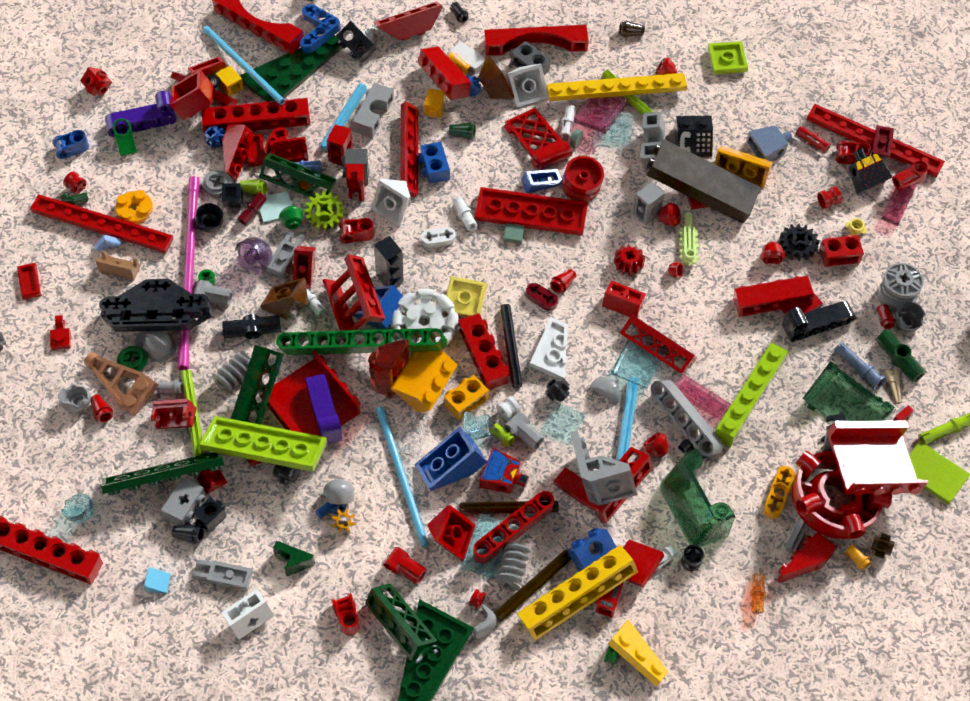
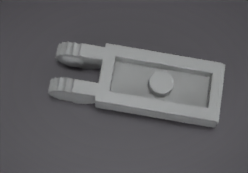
M288 231L266 268L268 273L282 278L285 277L294 260V250L297 246L303 244L304 235L300 234L295 243H291L294 232Z
M197 560L196 566L208 569L209 573L194 571L192 574L194 579L248 591L253 569L213 560L212 562Z

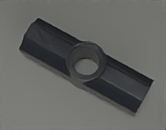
M249 314L240 320L222 321L224 339L243 336L247 339H253V337L255 339L259 338L261 334L281 332L280 317L276 315L259 317L255 314Z

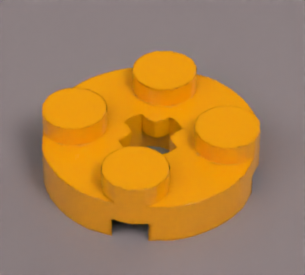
M137 190L119 195L115 209L119 219L140 224L146 221L153 212V204L145 191ZM133 205H138L136 210H133L130 207H132Z

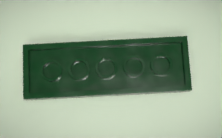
M211 452L102 478L103 494L115 495L123 489L128 488L129 491L141 488L140 485L143 484L153 486L160 484V480L169 479V481L178 480L181 478V475L185 474L195 476L206 469L216 471L221 469L220 466L224 465L223 456L220 453Z

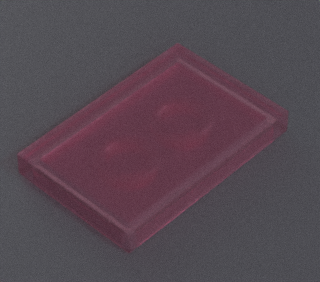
M622 96L589 98L574 117V123L606 134L628 104V98Z

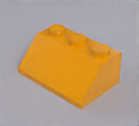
M724 146L718 148L715 165L761 188L765 187L773 162Z
M442 351L413 352L391 387V390L416 412L430 411L458 364Z

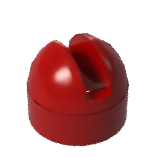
M671 263L667 270L669 275L681 277L683 274L682 263Z

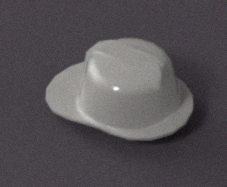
M140 331L134 340L135 346L143 348L147 356L155 362L167 361L176 353L175 341L163 331Z

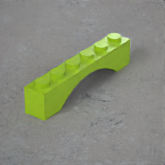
M772 342L768 346L716 428L715 433L724 445L731 448L763 392L784 364L788 354L787 350Z

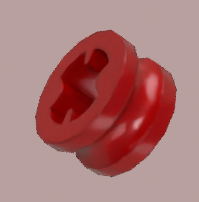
M476 589L471 596L469 606L472 607L474 605L479 610L485 600L486 593H480L479 589Z

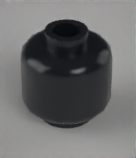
M275 464L273 475L278 478L277 482L288 485L289 482L297 481L301 469Z

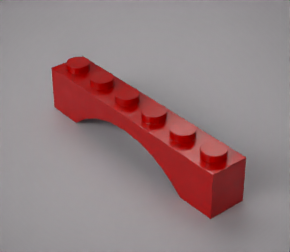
M212 0L213 9L218 15H222L230 22L238 24L244 30L247 29L255 36L266 40L269 44L277 46L283 52L292 55L301 47L300 40L304 37L303 30L290 23H271L258 19L246 11L240 0Z
M587 25L484 30L486 56L504 55L525 41L529 44H552L570 52L588 51Z

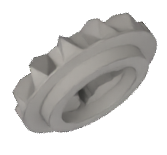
M219 170L209 172L202 181L205 192L210 193L211 196L213 194L219 196L222 193V183H232L230 176L226 172ZM220 180V185L214 187V183Z

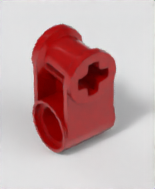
M840 141L836 144V149L838 150L836 162L839 164H854L857 161L853 152L863 148L866 156L869 157L872 150L871 146L864 142Z
M369 218L344 219L339 222V228L341 229L340 241L342 243L370 241L375 236L373 221Z
M348 593L346 597L336 600L334 598L331 599L333 610L338 618L342 632L348 636L355 635L359 631L360 626L352 594ZM348 621L355 622L354 624L349 626L345 625V623Z

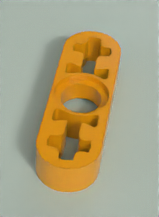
M781 466L775 475L763 509L765 516L769 519L779 518L795 477L794 470L789 466ZM787 473L785 483H781L783 474ZM775 489H781V490H783V491H784V496H782V497L776 496V495L774 494V490H775ZM775 501L778 503L773 513L770 510L773 505V502Z

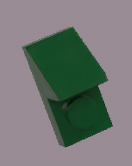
M276 540L273 546L274 555L280 561L287 562L288 560L285 567L286 576L314 566L315 559L313 554Z

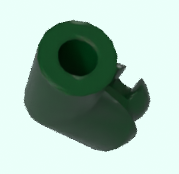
M65 192L60 195L61 201L72 205L88 202L89 200L87 193L70 196L69 193Z

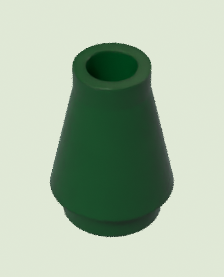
M471 122L450 124L449 135L468 140L475 138V124H471Z

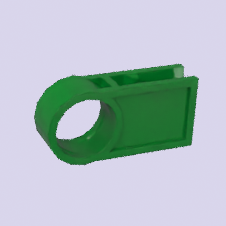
M123 118L117 119L113 124V130L120 156L137 153L129 121ZM124 121L129 125V130L126 134H118L116 132L115 126L118 122Z

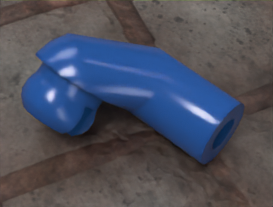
M326 502L315 512L322 519L328 513L338 514V509L341 513H344L346 505Z

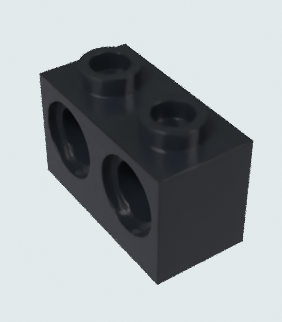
M352 21L336 34L339 39L337 42L343 49L347 47L351 51L349 55L355 61L359 59L363 63L377 49ZM353 34V38L347 41L346 36ZM360 46H365V50L363 52H357V49Z

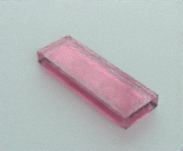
M685 374L676 383V386L688 401L719 421L722 420L731 406V403Z

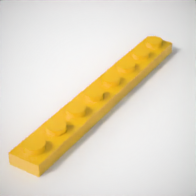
M684 73L548 83L546 89L550 102L686 91L687 83Z

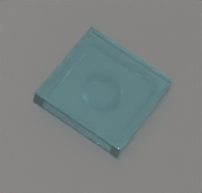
M598 110L595 141L630 144L633 113Z

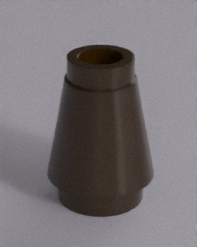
M627 20L620 22L619 35L623 37L643 36L645 33L644 25Z

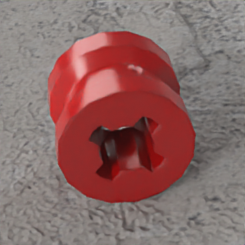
M72 171L64 178L63 185L66 188H70L74 194H79L85 189L87 181L83 177H79L78 173Z

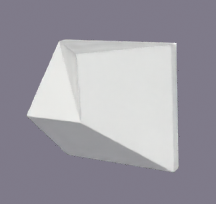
M541 64L519 67L507 73V82L515 96L512 99L517 108L548 98L547 85Z
M380 179L371 207L373 211L399 227L403 224L410 199L406 181Z

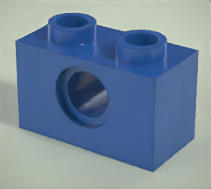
M594 528L587 533L588 536L574 541L571 544L572 547L567 549L578 571L583 570L617 547L607 529ZM591 544L594 545V550L592 553H590L589 547Z

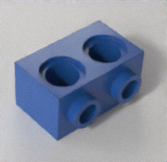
M441 141L420 145L418 160L420 164L423 163V176L428 179L429 184L450 180V168Z

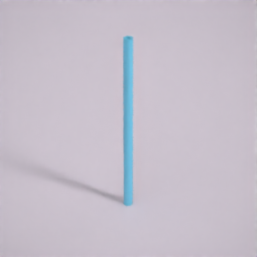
M203 27V31L278 104L283 105L285 103V99L210 27Z
M382 406L377 407L376 412L421 547L429 546L384 408Z

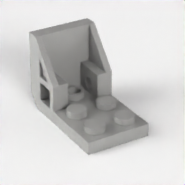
M578 430L570 432L589 502L599 506L638 495L629 464L605 456L590 458L584 437L579 436Z

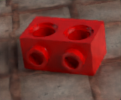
M846 235L836 238L828 237L822 239L819 248L824 267L861 263L864 255L859 235Z

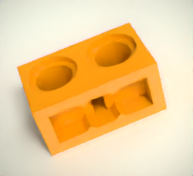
M472 375L470 378L462 380L455 389H450L446 392L444 406L460 421L489 399V390L475 375Z

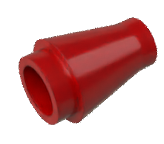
M568 269L554 276L550 282L551 289L556 293L565 292L577 277L576 272L573 269Z
M99 394L93 395L90 402L95 420L100 423L110 421L113 417V409Z

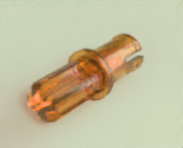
M758 573L752 575V590L750 591V596L752 597L751 611L756 615L764 612V597L767 594L765 591L766 576L761 573L759 581Z

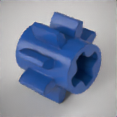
M471 75L466 76L471 81L469 96H477L481 91L480 79L475 75L473 77Z
M217 125L209 127L204 134L207 138L205 140L206 144L214 149L223 146L222 139L225 130Z

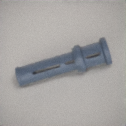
M840 342L835 347L834 351L858 371L862 380L865 379L872 385L873 390L880 388L886 381V377L877 373L873 365H867L843 342Z

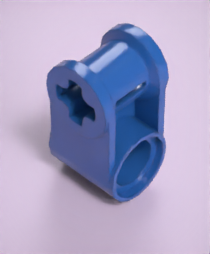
M82 130L59 135L52 140V144L57 150L56 156L59 159H65L89 149L88 139Z

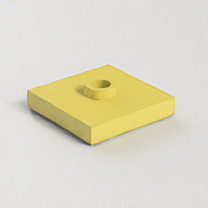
M451 276L446 296L453 302L455 313L462 317H468L477 313L481 315L488 284Z

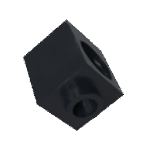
M222 183V203L224 207H243V188L240 183Z
M209 497L193 512L195 522L210 533L227 517L226 507L221 501H215ZM210 512H216L213 516H207Z

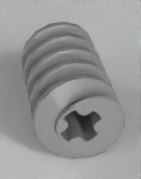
M241 350L240 354L234 356V359L231 358L229 364L225 363L223 369L219 368L217 373L212 374L216 385L222 390L227 388L231 391V383L237 386V378L243 381L242 374L246 373L250 357Z
M516 543L505 546V552L502 555L503 559L500 562L501 567L498 569V575L496 576V581L499 585L513 591L520 590V586L516 583L522 582V578L519 576L524 575L522 569L526 568L527 564L523 561H528L529 559L526 555L530 553L529 548Z

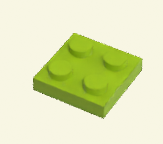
M742 41L708 43V53L714 75L748 72V64Z

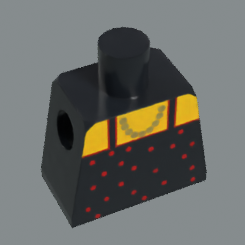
M863 148L853 152L857 162L849 166V171L857 194L892 178L891 173L878 154L867 157Z

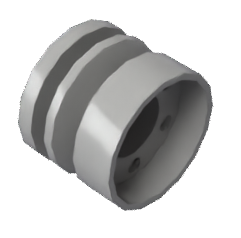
M897 263L890 266L886 270L878 288L880 303L882 305L887 304L889 310L896 312L903 304L916 302L924 285V278L921 272L916 267L906 263Z

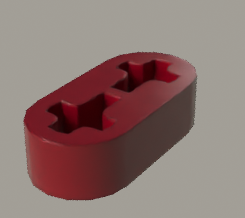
M531 283L527 286L526 297L531 302L546 311H553L557 308L558 297L553 292L538 283ZM531 291H538L537 293L531 294ZM546 300H553V303L550 302L549 304H547Z

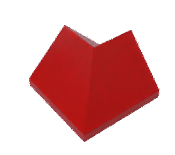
M447 505L427 526L436 543L459 560L464 561L476 524L451 505Z

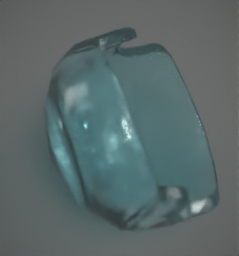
M75 494L68 500H65V507L61 509V512L67 520L73 523H84L93 514L94 501L89 495Z

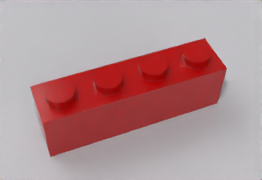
M439 46L420 49L418 57L419 66L450 100L469 97L471 81Z
M808 275L795 276L790 279H778L768 283L761 282L751 286H740L734 289L733 299L738 316L743 317L782 310L787 307L812 304L814 292Z

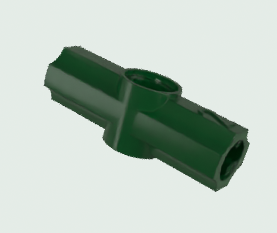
M890 330L883 331L876 338V342L890 356L891 363L899 367L911 382L920 380L926 374L925 369L911 355L910 347L902 344Z

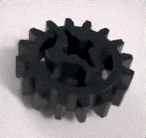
M798 223L797 227L791 224L789 229L784 228V231L780 234L778 244L782 246L786 256L791 255V260L797 257L798 261H800L801 258L808 260L809 256L814 257L820 240L817 239L818 234H813V228L808 230L807 225L801 227L800 223Z

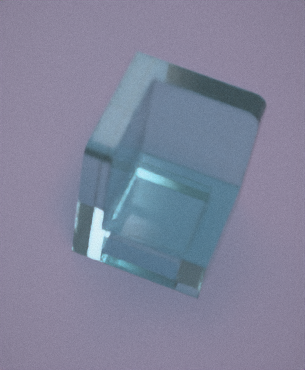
M468 411L464 412V431L473 440L490 437V416L486 414L474 417Z

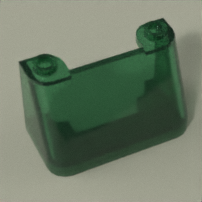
M831 361L802 398L806 402L804 406L812 412L816 409L826 417L844 412L847 421H889L897 411L895 406L888 401L884 402L881 397H878L848 376L847 373L840 370Z
M698 449L686 453L662 479L660 492L687 542L690 545L704 547L728 537L736 516L726 503L710 504L696 479L697 474L695 471L702 467L703 458Z

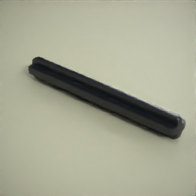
M502 304L500 310L511 383L513 388H521L522 377L510 304Z

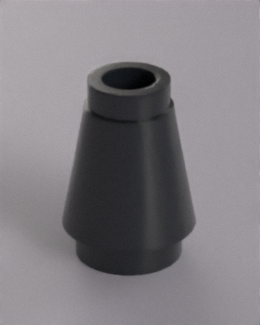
M198 524L174 525L171 535L173 538L196 544L201 543L204 529Z

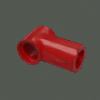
M922 160L915 161L912 167L892 177L894 187L902 191L913 184L923 183L929 169L928 164Z
M395 547L383 563L386 569L394 574H401L416 585L421 582L427 572V568L411 559L408 553L400 547Z

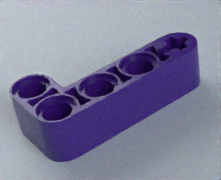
M165 90L157 92L155 94L156 104L106 115L105 124L108 135L115 137L113 124L117 119L121 118L129 121L132 133L134 131L138 132L166 126L169 123L170 125L176 122V115L174 109L170 106V92ZM120 121L116 124L115 130L118 134H126L129 130V125L124 121Z
M325 374L305 378L320 436L327 438V444L342 441L339 418L334 409Z

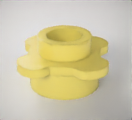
M854 218L845 224L851 236L867 232L864 222L859 218Z

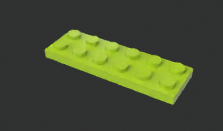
M214 416L199 445L200 450L314 472L327 444V438Z

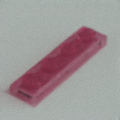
M907 163L904 170L912 167V165ZM913 184L902 191L895 188L881 220L898 226L917 184Z

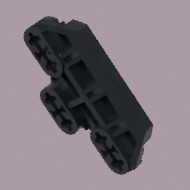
M146 279L119 296L104 297L99 303L101 309L100 316L115 332L191 330L211 318L213 313V307L207 295L191 294L170 279Z

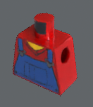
M493 448L480 477L479 488L511 494L515 484L526 488L529 476L520 473L521 462Z

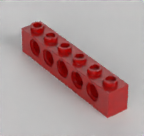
M308 98L285 100L283 105L278 104L276 101L209 107L201 110L204 134L209 127H215L216 125L225 131L228 124L246 125L251 131L311 125Z
M0 516V551L90 585L93 584L103 565L99 553L93 550L85 551L77 544L70 543L69 545L56 536H45L43 532L37 529L29 530L21 523L16 522L13 524ZM9 532L6 536L1 537L3 533ZM27 539L26 542L19 544L21 540ZM46 546L43 550L38 551L39 547ZM64 553L63 556L58 558L56 557L57 554ZM77 560H83L80 564H74Z

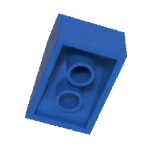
M458 427L415 463V466L429 490L433 491L473 475L487 463V460L473 438L461 427Z

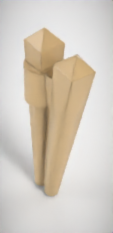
M886 369L884 374L895 403H901L899 370L895 369L891 372V370Z

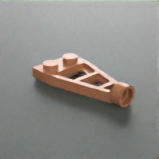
M95 352L89 353L84 359V364L92 369L116 402L134 416L139 413L159 385L144 373L101 358ZM110 367L118 371L112 382L105 377V373ZM124 377L134 379L135 382L124 395L119 390L118 384Z

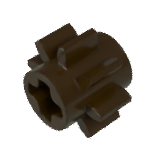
M882 533L881 537L875 535L871 550L875 551L874 556L883 559L885 555L891 556L895 542L890 540V535Z

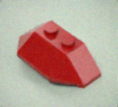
M435 1L375 21L374 25L399 40H408L410 36L423 35L426 31L431 30L443 7L442 4Z

